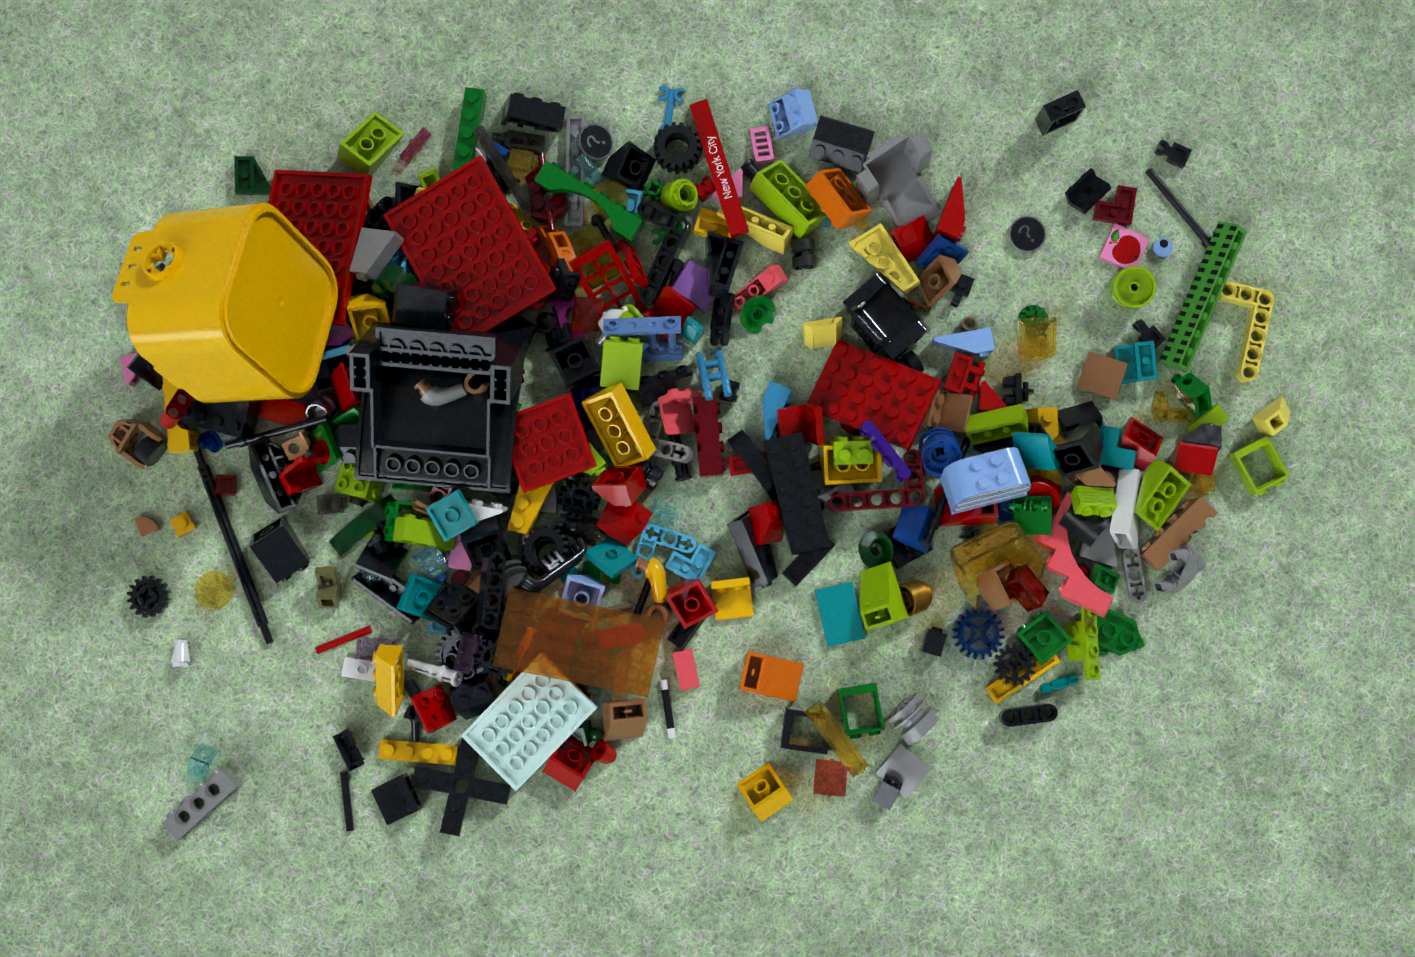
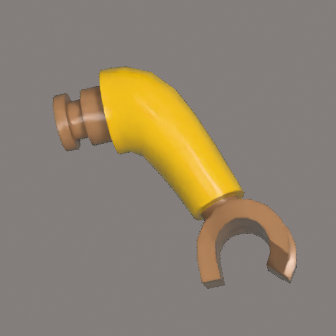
M639 556L635 564V570L641 569V572L645 573V577L650 581L653 601L655 602L648 610L647 617L651 618L655 609H659L663 613L662 622L665 625L671 619L672 610L670 605L666 603L667 600L665 598L667 590L664 567L656 558L652 557L651 560H642L643 557Z

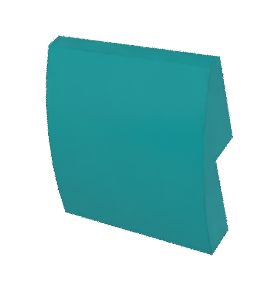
M1154 341L1113 347L1114 358L1128 363L1122 384L1158 379Z
M1013 432L1014 447L1019 449L1025 468L1058 470L1060 464L1053 453L1056 446L1049 434Z

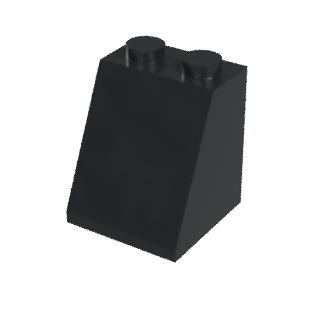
M418 280L396 283L392 322L438 330L451 329L455 322L454 311L457 304V290Z
M1096 422L1060 432L1054 438L1053 442L1056 447L1053 453L1060 464L1058 471L1062 477L1099 468L1104 435Z
M284 515L251 535L249 547L276 584L281 580L282 582L287 581L297 570L299 572L303 571L309 566L310 557Z

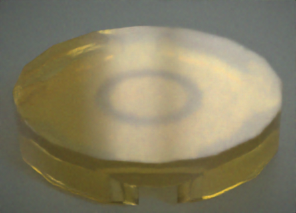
M603 181L593 189L597 193L604 192L610 197V201L613 203L618 201L627 208L628 195L620 183ZM591 201L593 210L599 216L609 219L602 208Z
M220 571L207 572L198 579L195 585L196 599L202 606L208 609L225 607L234 595L233 582L227 574Z

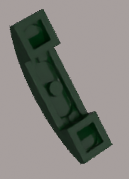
M391 495L386 496L361 513L329 541L340 556L377 528L378 522L386 521L385 508L387 502L395 501Z

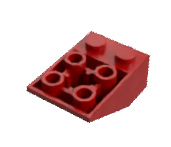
M342 362L330 378L341 410L344 412L356 404L360 406L362 392L350 391V366Z
M943 488L934 489L936 507ZM947 501L939 520L941 522L940 526L995 524L999 517L998 505L996 503L951 514Z

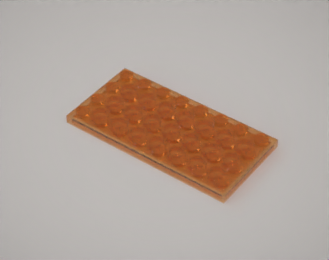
M510 587L492 666L648 697L665 620Z

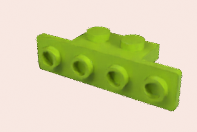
M1081 607V621L1066 622L1067 635L1073 640L1067 645L1068 661H1084L1085 680H1100L1097 614Z

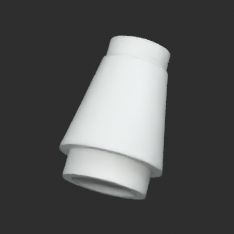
M175 640L171 658L172 668H189L191 661L187 640Z

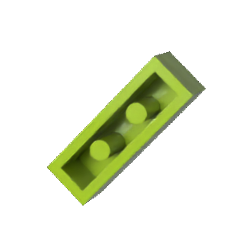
M1023 403L969 415L966 433L972 445L1012 437L1013 432L1028 433V416Z
M404 514V517L396 518L393 541L440 551L454 550L455 537L444 542L431 518H421L420 520L416 519V515Z

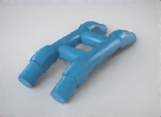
M720 348L714 350L716 360L705 362L701 352L695 354L706 401L713 399L710 386L711 381L721 380L724 396L729 397L732 395L723 353ZM718 367L719 372L707 373V369Z

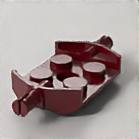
M539 154L537 155L538 167L525 176L531 209L529 214L537 221L546 222L548 233L556 232L554 223L556 220L564 217L569 211L566 193L553 194L551 199L544 200V195L548 191L537 185L534 181L546 162L545 154H541V156Z

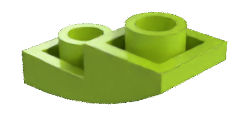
M1219 403L1212 406L1211 410L1186 428L1191 432L1201 424L1211 423L1216 426H1222L1229 420V417Z

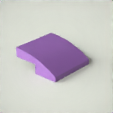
M689 260L671 288L703 312L713 299V296L708 295L707 269Z

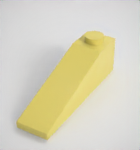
M741 206L749 229V233L746 234L766 248L784 255L791 245L790 242L793 240V227ZM720 207L717 215L725 219L722 207Z

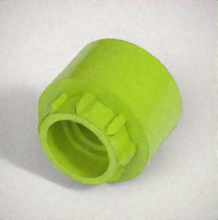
M688 179L671 181L662 188L661 202L666 210L675 214L689 211L697 204V188Z

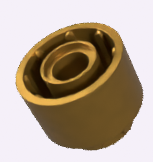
M918 579L898 584L909 616L928 609L932 601V591L928 584Z

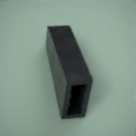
M747 510L729 522L727 526L753 588L758 586L765 588L772 585V581L778 577L771 544L757 546L749 511Z

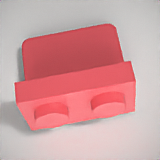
M675 388L668 390L667 394L658 398L664 430L667 435L692 434L695 432L690 403L693 402V397H702L701 391H693L692 388L678 391Z

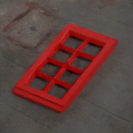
M609 239L568 262L573 272H580L581 278L579 282L600 318L603 315V310L615 303L621 309L622 306L619 301L630 294L636 302L634 306L642 314L647 311ZM608 252L613 263L601 269L596 259ZM593 262L598 272L585 279L580 268ZM616 266L621 277L609 283L603 273ZM601 276L606 286L593 293L588 282ZM624 280L629 291L616 297L611 287ZM608 289L613 300L601 306L596 296Z

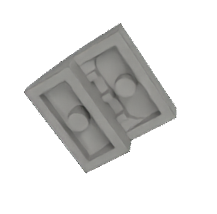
M899 744L875 774L882 780L885 775L897 778L902 783L899 794L906 798L923 780L931 768L902 744Z

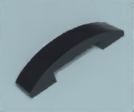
M741 429L729 438L727 442L752 472L767 495L774 501L777 497L768 461Z

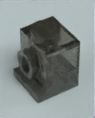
M334 493L316 496L318 515L325 516L345 513L344 509L348 507L347 498L343 497V494ZM333 501H336L335 508L331 507Z

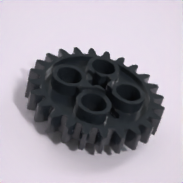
M478 627L473 631L470 629L463 638L457 635L455 630L447 631L445 637L439 639L441 643L436 645L439 651H436L434 655L439 658L435 663H440L441 666L446 665L452 670H462V681L482 674L483 667H477V664L481 661H476V651L479 648L483 649L482 643L488 644V639L491 637L485 638V631L479 634ZM460 640L466 641L467 647H463ZM487 650L485 653V658L490 656V650ZM450 655L455 656L457 662L451 661ZM465 666L472 669V674L465 671Z

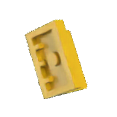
M749 577L711 582L713 601L717 603L716 607L719 610L715 613L716 620L754 615Z

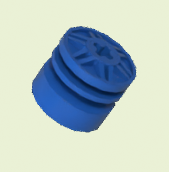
M934 427L927 430L921 436L918 450L921 454L922 465L929 474L941 477L945 467L962 459L959 442L951 430L944 427Z

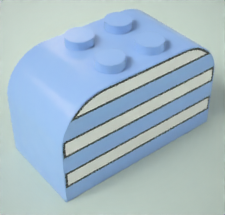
M1016 447L1000 449L953 462L944 468L940 478L951 514L1023 497L1028 494L1031 488L1022 456Z

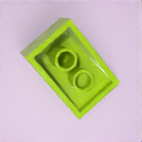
M375 111L339 143L337 157L359 174L372 175L405 133Z
M1155 458L1144 473L1134 513L1154 530L1159 531L1192 484L1171 465Z

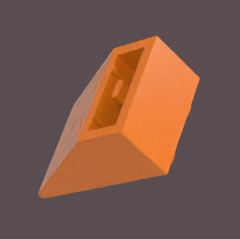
M747 651L739 689L796 702L804 664Z

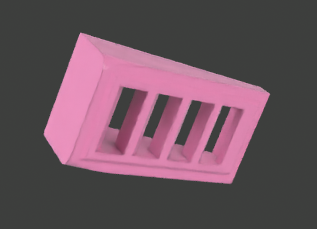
M768 126L750 128L755 165L774 163ZM765 132L766 135L755 136L754 133ZM756 140H767V142L756 143ZM768 146V148L757 150V147ZM769 152V155H764V156H759V155H758V154H760V153Z

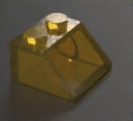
M1057 318L1018 319L1017 357L1021 361H1041L1056 355Z

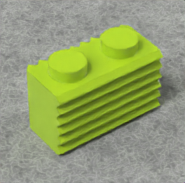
M1076 485L1070 494L1075 515L1111 516L1118 505L1116 504L1114 488Z

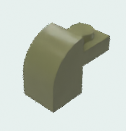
M316 567L315 575L318 582L316 599L319 608L339 609L341 573L337 572L336 567Z

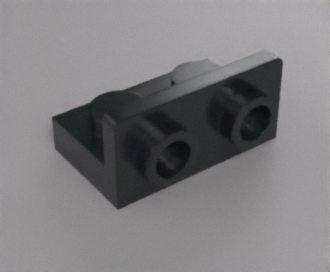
M1090 168L1068 188L1065 196L1071 207L1086 214L1111 190V186L1106 181L1097 177L1095 171Z

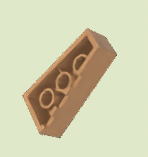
M1202 497L1189 501L1186 499L1179 506L1181 510L1167 518L1166 522L1168 524L1164 528L1161 527L1159 531L1154 532L1153 536L1155 538L1141 546V558L1155 571L1161 570L1170 561L1168 558V554H1171L1170 551L1177 550L1178 547L1181 548L1183 545H1186L1191 540L1192 533L1195 534L1206 526L1204 521L1208 517L1214 518L1218 514Z

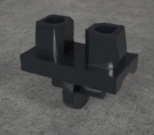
M1015 373L1013 376L1003 378V388H1013V395H1003V402L1008 407L1022 404V395L1023 402H1027L1028 395L1034 394V389H1028V382H1023L1022 389V373Z
M384 521L377 523V529L373 530L374 535L377 536H374L372 541L367 542L368 547H374L378 555L390 550L387 545L389 541H385L384 527L386 523ZM391 542L394 550L405 545V543Z

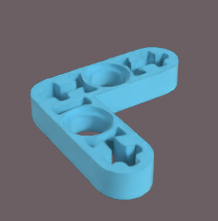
M649 524L642 531L635 555L637 557L641 556L640 549L643 546H648L651 549V553L649 556L643 557L642 560H651L657 544L683 553H692L696 548V541L691 536ZM654 528V532L660 534V530H663L661 542L657 541L659 537L656 536L648 538L646 530ZM670 533L675 536L674 543L666 544L664 542L666 534ZM678 536H682L681 541L684 542L690 539L693 547H689L688 550H685V546L679 544V548L675 547L678 542ZM635 565L631 567V574L636 578H644L645 573L636 575L637 571L634 570Z

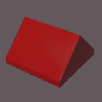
M1179 441L1169 456L1168 463L1176 471L1212 476L1218 447Z

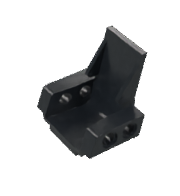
M876 273L843 301L844 305L848 308L846 311L852 316L850 327L873 353H877L883 348L893 360H896L931 330L892 288L881 273Z

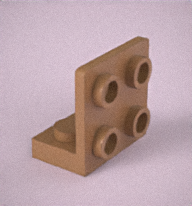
M938 389L922 425L931 429L934 427H944L952 432L965 433L973 396L947 393Z

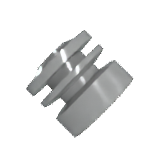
M917 693L902 700L886 719L889 724L898 719L893 726L895 730L902 726L905 727L900 736L909 746L923 737L939 720V717L932 709H927L924 712L921 711L925 705L923 700L915 705L920 698Z

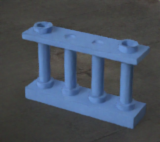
M681 316L603 319V336L630 335V337H637V335H649V342H644L642 362L683 360L682 341H676V333H681ZM656 334H668V341L657 342Z

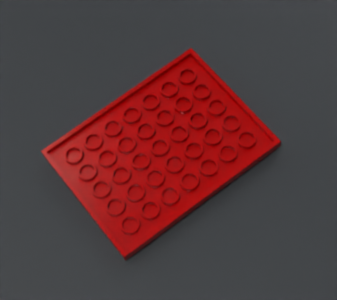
M481 155L383 214L391 230L404 238L401 248L419 280L457 290V304L454 311L455 322L451 329L489 332L558 290Z
M275 170L268 204L277 208L331 265L338 287L337 306L331 325L345 326L347 306L349 305L354 274L350 272V267L361 227L363 228L373 176L357 173Z

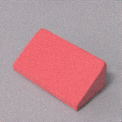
M692 648L673 652L680 691L699 687Z

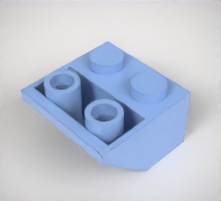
M795 88L768 103L777 139L805 133L817 127L818 120L810 90Z

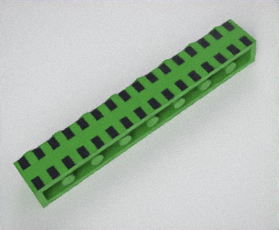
M1218 222L1214 229L1213 236L1205 250L1204 257L1198 266V271L1183 301V306L1168 336L1165 348L1161 353L1159 362L1166 367L1188 372L1247 234L1239 224Z

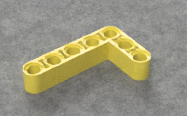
M1226 281L1224 288L1228 290V296L1221 292L1218 300L1250 308L1235 374L1239 382L1247 383L1254 380L1259 372L1274 304V296L1268 290ZM1241 292L1246 294L1247 300L1241 297ZM1260 297L1265 299V305L1260 302ZM1256 315H1259L1261 317V323L1256 321ZM1252 333H1254V334L1257 335V337H1258V340H1257V341H1254V340L1252 339V337H1251V334H1252ZM1248 351L1253 353V360L1248 357ZM1244 369L1249 372V378L1244 376Z

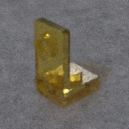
M1155 391L1151 406L1154 421L1192 423V415L1186 408L1168 407V399H1165L1164 392Z

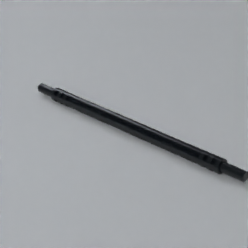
M198 447V451H193L198 463L197 469L257 627H260L266 645L271 644L274 641L267 625L269 622L220 495H215V480L209 464H206L202 451Z

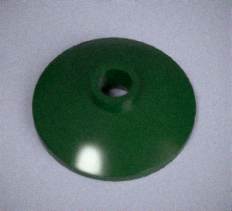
M880 531L868 532L859 542L858 551L860 558L869 568L892 561L894 546L891 539L885 533ZM878 546L881 548V552L877 551Z

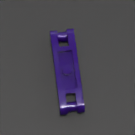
M865 421L859 429L860 434L870 439L871 446L876 452L879 451L881 453L884 463L888 467L893 468L896 472L897 481H906L911 475L908 466L872 421Z

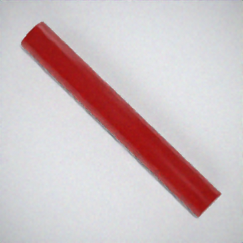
M369 625L315 647L316 652L320 654L370 634L372 629Z

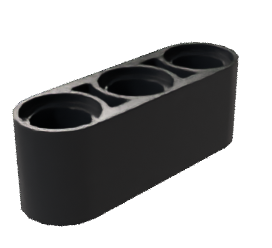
M1048 703L1006 708L1000 711L999 721L1008 727L1051 722L1057 718L1058 710L1054 705ZM1049 707L1051 715L1046 718L1043 715V710ZM1029 709L1032 712V717L1029 720H1025L1024 712ZM1011 712L1013 719L1011 722L1006 723L1004 716L1006 713Z

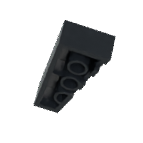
M192 401L180 422L241 439L253 440L262 403L254 401L220 403Z

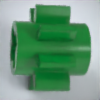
M650 179L648 185L644 184V188L647 191L643 192V196H649V202L653 199L659 203L661 191L665 185H660V179L657 182ZM653 187H655V189L657 190V193L655 194L652 191Z

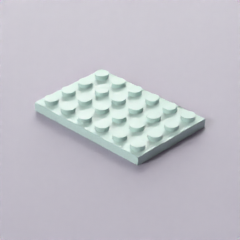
M541 652L473 722L461 737L517 791L598 707Z

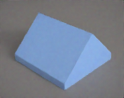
M568 575L558 612L595 622L605 585L590 575Z

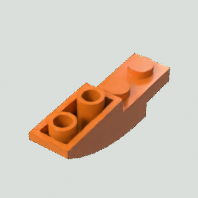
M547 224L538 225L536 231L551 255L549 262L551 266L555 265L557 258H564L569 271L573 272L568 262L575 259L576 255L565 231H559L555 225L556 232L548 233ZM580 282L578 283L577 288H582Z

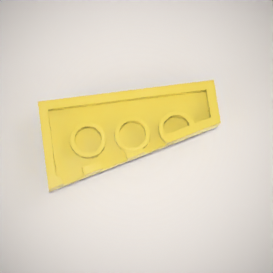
M881 223L849 242V245L902 293L905 294L921 284Z

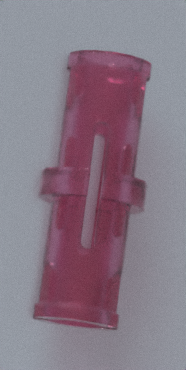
M422 127L414 139L409 140V145L399 157L409 164L415 154L422 150V146L432 134Z

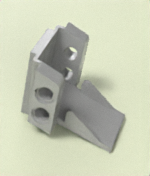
M922 133L915 137L911 134L901 137L898 134L867 155L866 162L863 163L864 171L857 175L856 189L869 206L879 200L896 227L922 215L925 216L928 223L941 214L921 175L918 177L917 175L929 167L932 149Z

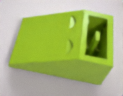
M891 561L860 571V613L866 631L909 618Z

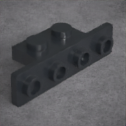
M680 365L671 371L662 370L653 376L645 375L640 377L639 390H625L627 394L638 391L642 407L651 406L659 397L667 394L668 390L677 388L675 380L692 376V369L690 365Z
M360 571L352 577L351 580L359 588L364 589L374 599L382 602L389 610L401 616L404 621L413 625L420 619V617L396 609L407 584L395 575L391 581L381 577L373 580Z

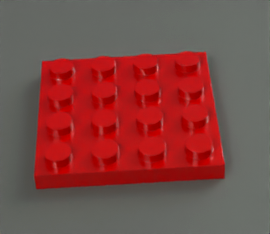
M571 393L524 409L517 414L513 466L523 493L597 467Z

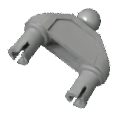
M1186 544L1178 550L1170 551L1171 554H1168V558L1174 564L1165 580L1155 582L1154 590L1156 593L1160 594L1166 591L1174 593L1182 590L1195 578L1198 571L1200 572L1205 568V560L1200 557L1192 545Z

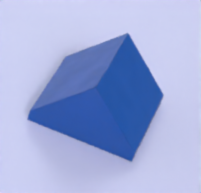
M921 505L902 508L892 539L926 554L930 543L923 541L928 529L929 519L934 514L932 509Z

